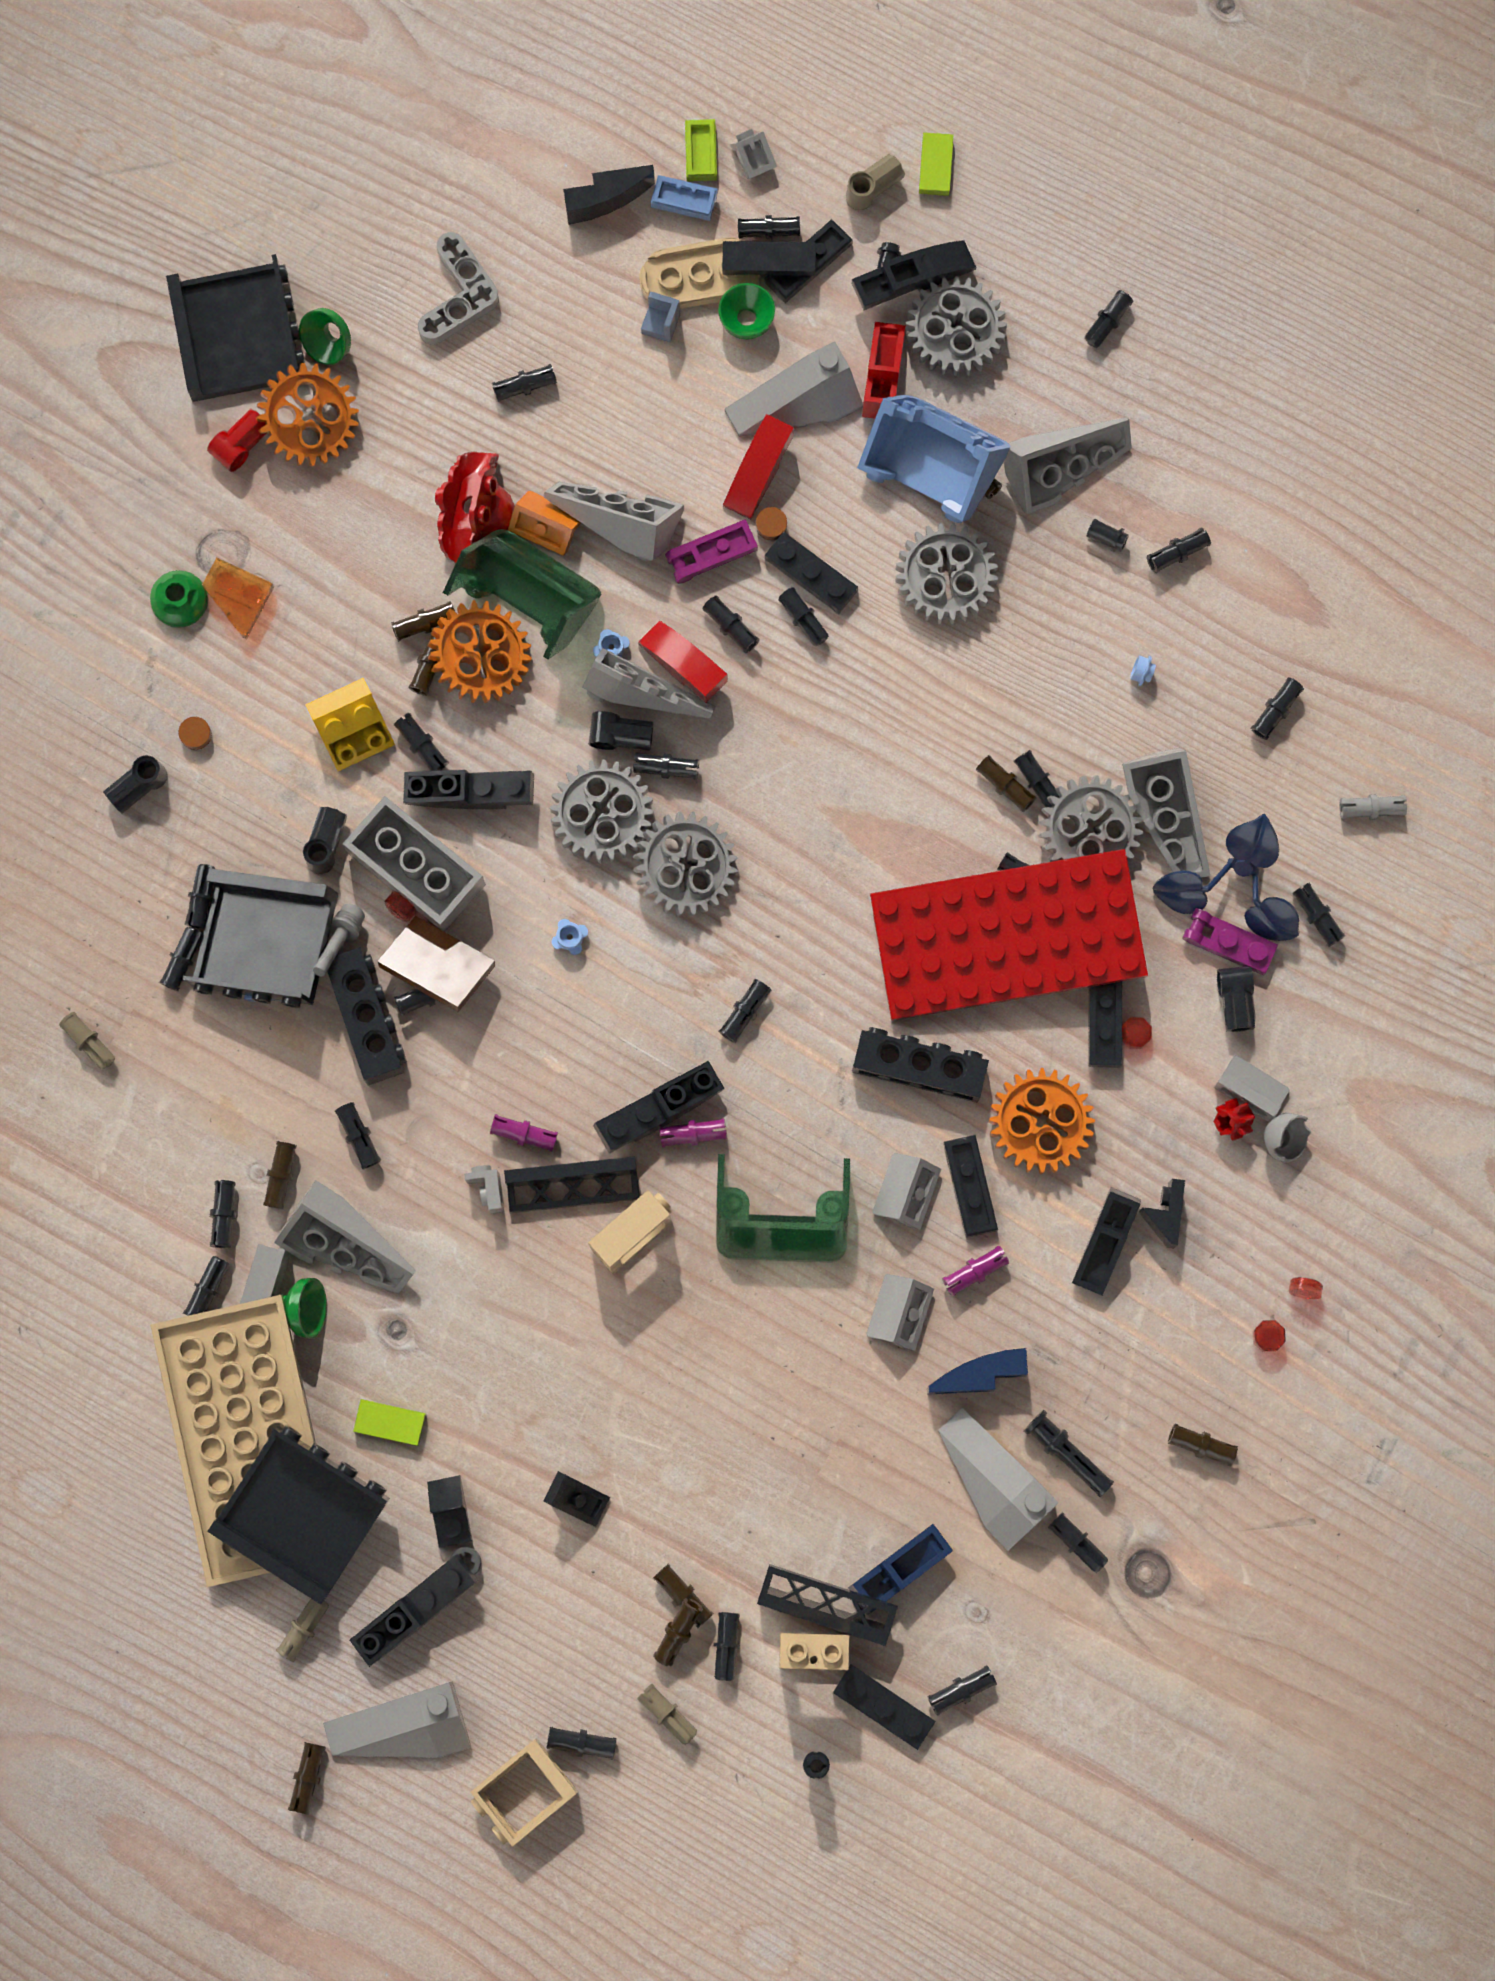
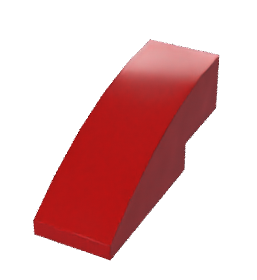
M875 321L862 417L875 419L883 398L894 397L897 394L906 325Z
M768 414L765 415L739 466L724 500L723 507L750 520L752 519L779 469L783 455L794 437V427Z
M662 621L654 625L638 641V644L683 686L687 685L705 703L728 682V674L685 637Z

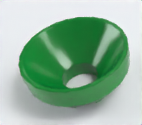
M752 283L737 284L728 289L722 296L718 309L719 319L723 328L732 336L745 340L755 339L762 336L771 327L775 316L774 301L767 290L759 285ZM743 311H751L755 314L756 320L751 325H743L738 321V315Z
M317 308L309 311L302 317L299 324V337L303 348L312 359L324 365H333L347 356L351 347V335L346 322L339 314L331 309ZM329 323H333L338 327L340 331L339 339L331 335Z
M182 570L170 571L163 574L154 583L150 594L151 608L155 616L164 624L178 628L187 627L196 623L205 613L208 606V593L202 581L194 574ZM172 586H182L185 589L184 597L176 602L170 601L167 598L168 590Z
M304 1278L298 1280L291 1287L288 1294L283 1296L285 1312L289 1327L295 1335L304 1338H314L321 1332L326 1319L327 1298L324 1286L317 1278Z

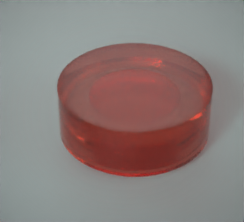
M1295 1277L1290 1280L1288 1292L1300 1298L1320 1299L1323 1285L1314 1279Z

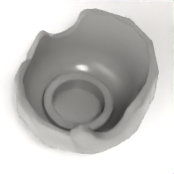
M1282 1113L1275 1116L1266 1126L1264 1133L1265 1145L1275 1160L1291 1162L1301 1157L1307 1147L1308 1136L1311 1134V1130L1304 1123V1121L1308 1120L1306 1116Z

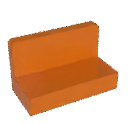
M528 491L515 504L507 531L564 556L569 551L574 532L581 522L543 496Z

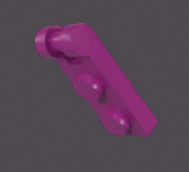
M746 519L673 548L665 554L668 564H672L675 569L673 575L676 582L682 584L697 575L758 551V545ZM692 555L695 563L686 566L684 558Z
M1196 908L1191 916L1193 922L1190 929L1187 928L1183 934L1182 939L1242 967L1251 966L1252 971L1263 976L1266 974L1278 944L1216 918L1202 909ZM1204 927L1213 930L1210 938L1202 935Z

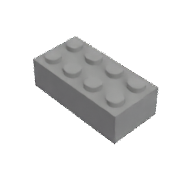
M386 796L381 799L343 843L346 852L444 932L486 885L480 873Z

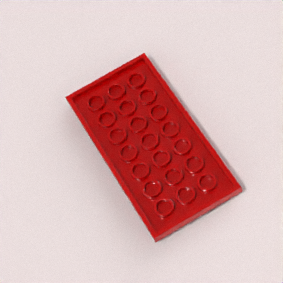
M1125 849L870 893L892 1021L1148 977Z

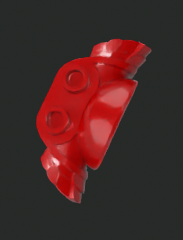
M474 451L457 456V461L450 467L448 472V482L442 483L441 487H438L435 492V503L441 510L437 521L438 541L441 551L445 554L446 558L462 567L474 566L479 544L490 543L502 537L507 532L515 507L511 495L498 484L497 478L494 476L499 459V454L479 453ZM472 498L469 513H465L464 504L468 499Z

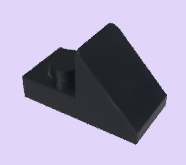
M1174 1178L1168 1182V1187H1162L1160 1205L1165 1206V1210L1144 1207L1139 1210L1140 1215L1164 1245L1171 1249L1178 1246L1185 1180Z
M558 1471L543 1502L596 1527L610 1497Z
M461 1475L427 1482L430 1514H433L439 1548L473 1541Z

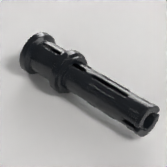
M1042 1410L1023 1432L1033 1435L1045 1447L1044 1451L1047 1454H1055L1098 1497H1101L1113 1485L1114 1481L1107 1477L1088 1457L1068 1440V1432L1065 1429L1060 1430L1046 1417L1047 1412Z

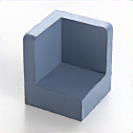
M650 292L648 296L649 307L641 327V334L671 343L680 317V301Z

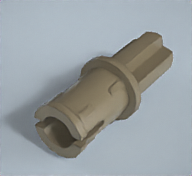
M75 1012L69 1013L59 1023L60 1028L77 1044L76 1048L79 1051L83 1050L100 1069L103 1070L113 1063L115 1056L97 1038L98 1033L91 1031Z
M310 1599L297 1620H292V1628L276 1651L284 1657L289 1647L293 1645L286 1659L294 1662L308 1638L314 1637L315 1633L313 1631L329 1608V1604L324 1601L320 1605Z
M653 1684L649 1685L644 1690L645 1693L640 1694L637 1700L658 1719V1725L663 1724L682 1744H688L696 1736L697 1729L676 1709L678 1707L676 1703L672 1705Z

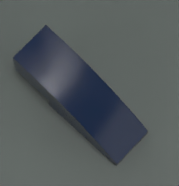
M1026 1348L1004 1350L963 1363L927 1387V1395L993 1392L996 1389L995 1378L1026 1377L1028 1375Z
M932 1524L849 1586L848 1589L886 1602L949 1555L953 1549L936 1526ZM858 1602L862 1608L868 1606L866 1604ZM874 1608V1609H872V1610L866 1612V1614L869 1615L870 1613H872V1612H873L874 1610H876L877 1608Z

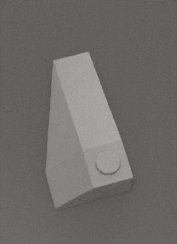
M834 341L805 356L726 407L725 413L738 436L742 437L756 434L766 414L790 426L797 425L798 428L807 426L808 423L838 421L863 408V402L851 369Z
M1121 418L1041 433L1009 442L1011 447L1004 461L1005 475L1023 512L1029 514L1055 505L1063 499L1062 494L1073 486L1078 488L1085 483L1084 478L1098 468L1104 469L1132 449L1129 419Z
M558 482L544 492L545 499L622 551L636 555L638 559L643 561H653L667 550L684 511L683 504L656 496L646 495L644 501L627 498V492L624 491L599 494V489L596 487Z
M604 648L596 657L582 688L588 691L587 694L591 698L600 702L607 700L612 703L709 719L716 707L709 702L705 703L701 698Z
M1180 747L1148 754L1123 763L1128 796L1172 872L1191 871L1200 875L1201 878L1211 876L1186 750Z
M316 1180L274 1241L276 1245L287 1250L302 1261L312 1264L316 1260L330 1265L331 1271L340 1274L343 1270L359 1275L363 1282L398 1294L416 1271L343 1197Z
M963 1408L938 1430L984 1527L1007 1551L1058 1504L1054 1497Z
M448 1682L323 1723L332 1756L440 1758L472 1747L453 1682Z

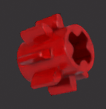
M1233 1098L1215 1108L1218 1113L1213 1122L1221 1136L1230 1135L1231 1140L1235 1141L1253 1132L1251 1125L1255 1116L1248 1103L1239 1104L1237 1098Z

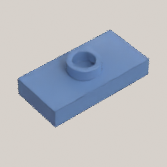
M658 175L651 199V208L711 221L718 189Z

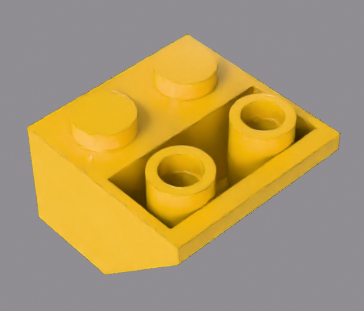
M364 678L306 704L338 772L395 745Z

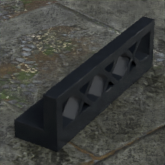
M635 1156L504 1170L510 1214L637 1200L640 1197ZM631 1175L632 1193L618 1194L609 1185L617 1176ZM603 1177H610L606 1183L599 1179ZM585 1179H594L603 1186L594 1197H585L577 1191V1188ZM578 1180L573 1187L566 1182ZM561 1182L570 1189L565 1197L558 1201H553L544 1194L552 1183ZM538 1184H545L541 1190L534 1186ZM529 1186L537 1195L529 1204L516 1205L514 1187ZM605 1190H608L612 1194L601 1196ZM573 1193L579 1197L577 1199H569ZM540 1197H543L546 1201H548L536 1203L540 1199Z
M769 1564L757 1602L758 1605L886 1646L898 1609L897 1605ZM773 1574L786 1578L792 1591L785 1592L770 1587ZM795 1582H798V1583H801V1584H804V1585H802V1586H800V1587L797 1588ZM809 1587L817 1588L820 1590L825 1601L818 1603L803 1598L800 1592ZM826 1592L835 1594V1596L829 1598ZM844 1597L852 1600L857 1611L849 1613L834 1608L832 1603ZM858 1602L866 1604L868 1606L861 1609ZM874 1608L889 1612L885 1624L867 1619L864 1613Z

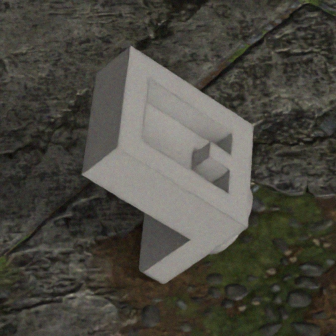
M753 129L736 135L737 142L730 144L732 150L737 152L747 179L777 167L764 132L755 134Z
M490 1165L476 1166L471 1168L472 1173L464 1174L465 1181L468 1184L485 1182V1186L480 1187L482 1206H488V1210L492 1214L505 1212L500 1173L497 1169L491 1170Z

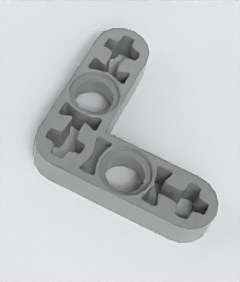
M454 232L445 233L438 239L437 250L440 259L462 289V292L420 318L418 322L420 337L425 343L430 345H436L493 311L499 303L496 286L463 238ZM450 243L452 246H456L458 256L460 257L457 261L450 250H446L447 244ZM465 266H472L476 269V274L473 278L464 279L459 275L460 270ZM483 291L486 295L489 294L490 300L480 299L479 293ZM468 299H471L472 304H475L476 309L474 311L472 310V307ZM456 306H462L467 309V314L462 319H454L450 316L451 309ZM442 315H445L446 321L450 326L446 327L445 321L442 322ZM427 325L437 326L438 332L433 334V332L428 331Z

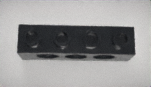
M361 947L336 955L327 972L365 1083L369 1086L405 1073L402 1064L406 1063L407 1059L402 1045L395 1046L392 1034L396 1033L397 1030L391 1014L385 1016L381 1004L387 1001L381 984H374L371 974L377 971L371 954L365 956ZM355 979L365 980V986L360 992L349 991V985ZM364 1009H374L375 1017L373 1020L367 1023L359 1021V1015ZM374 1039H384L386 1044L382 1051L373 1053L369 1050V1045Z
M870 1027L869 1031H861L852 1073L976 1103L979 1102L989 1060L982 1059L983 1054L971 1050H964L963 1054L953 1052L950 1046L934 1042L932 1046L920 1044V1039L908 1035H901L900 1039L887 1036L888 1032L886 1030ZM890 1048L895 1050L898 1054V1059L893 1063L884 1062L880 1057V1053L884 1049ZM917 1056H923L928 1059L930 1067L924 1071L917 1070L913 1067L912 1060ZM947 1064H956L960 1067L962 1074L957 1078H949L944 1073V1067Z

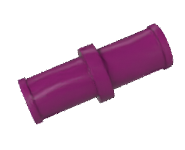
M495 1114L490 1129L491 1135L494 1134L518 1141L517 1145L520 1146L528 1144L549 1150V1152H553L558 1132L530 1125L531 1122L524 1120L522 1123L501 1117L498 1114Z
M725 1119L696 1123L695 1120H689L688 1124L660 1127V1136L674 1135V1137L661 1139L662 1148L689 1143L692 1146H698L699 1142L719 1139L726 1140L727 1130L713 1131V1129L725 1128Z
M998 1245L995 1249L976 1260L973 1258L966 1261V1266L947 1277H943L944 1285L950 1286L946 1288L950 1295L955 1296L958 1292L976 1282L978 1284L984 1282L986 1276L1008 1265L1009 1260L1007 1256H1002L1005 1254L1003 1249Z

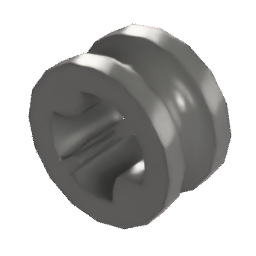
M469 1547L457 1549L451 1558L457 1554L459 1556L462 1554L465 1557L467 1552L472 1554L471 1561L475 1565L471 1572L475 1575L481 1567L479 1553Z

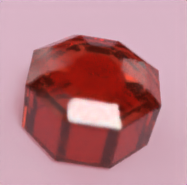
M392 891L384 901L388 911L395 918L403 922H409L416 914V908L396 891Z
M1130 1017L1122 1025V1042L1129 1049H1142L1152 1039V1026L1143 1017Z
M1263 1320L1253 1330V1344L1262 1352H1276L1286 1342L1285 1328L1276 1320Z

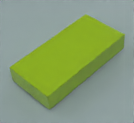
M715 119L685 120L686 181H717Z
M923 132L919 194L949 196L954 134Z
M361 1399L353 1432L419 1446L426 1413Z

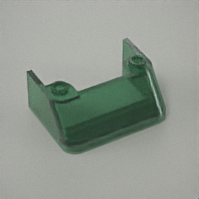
M503 529L493 531L461 551L442 592L448 596L462 587L469 596L476 599L489 597L494 594L543 625L540 635L544 643L548 645L543 657L548 660L570 644L601 597V591L596 585L514 533Z
M718 1154L716 1247L718 1252L727 1259L824 1263L839 1261L845 1255L847 1249L850 1158H844L842 1191H827L823 1193L817 1200L815 1216L749 1214L750 1203L747 1194L739 1188L725 1187V1154Z

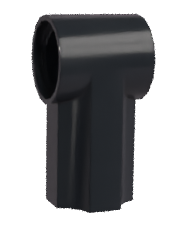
M596 711L592 713L588 745L602 750H614L617 747L650 750L654 724L652 721L620 718L618 714L612 712Z
M140 756L133 762L132 768L106 788L103 793L112 805L123 814L151 790L161 788L166 783L167 771L153 756ZM150 766H155L156 772L154 776L150 779H144V771Z
M320 807L309 841L303 847V856L307 867L315 874L328 873L334 866V855L347 820V814L342 813L338 809ZM316 851L327 853V856L322 861L316 862L311 860L312 855Z
M1251 966L1217 969V988L1219 996L1223 999L1226 1032L1253 1030L1255 1028L1252 1003L1254 977Z

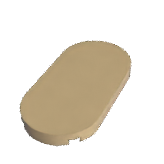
M728 237L660 249L648 257V260L640 270L639 280L641 291L647 301L649 293L655 292L679 300L680 309L720 302L724 293L737 284L752 283L758 285L761 275H722L723 241H744L739 238Z

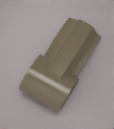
M888 154L865 171L853 173L848 180L846 191L848 206L855 210H865L872 204L873 199L905 177V172L899 160L895 156ZM862 188L867 192L860 194L857 193L854 189Z

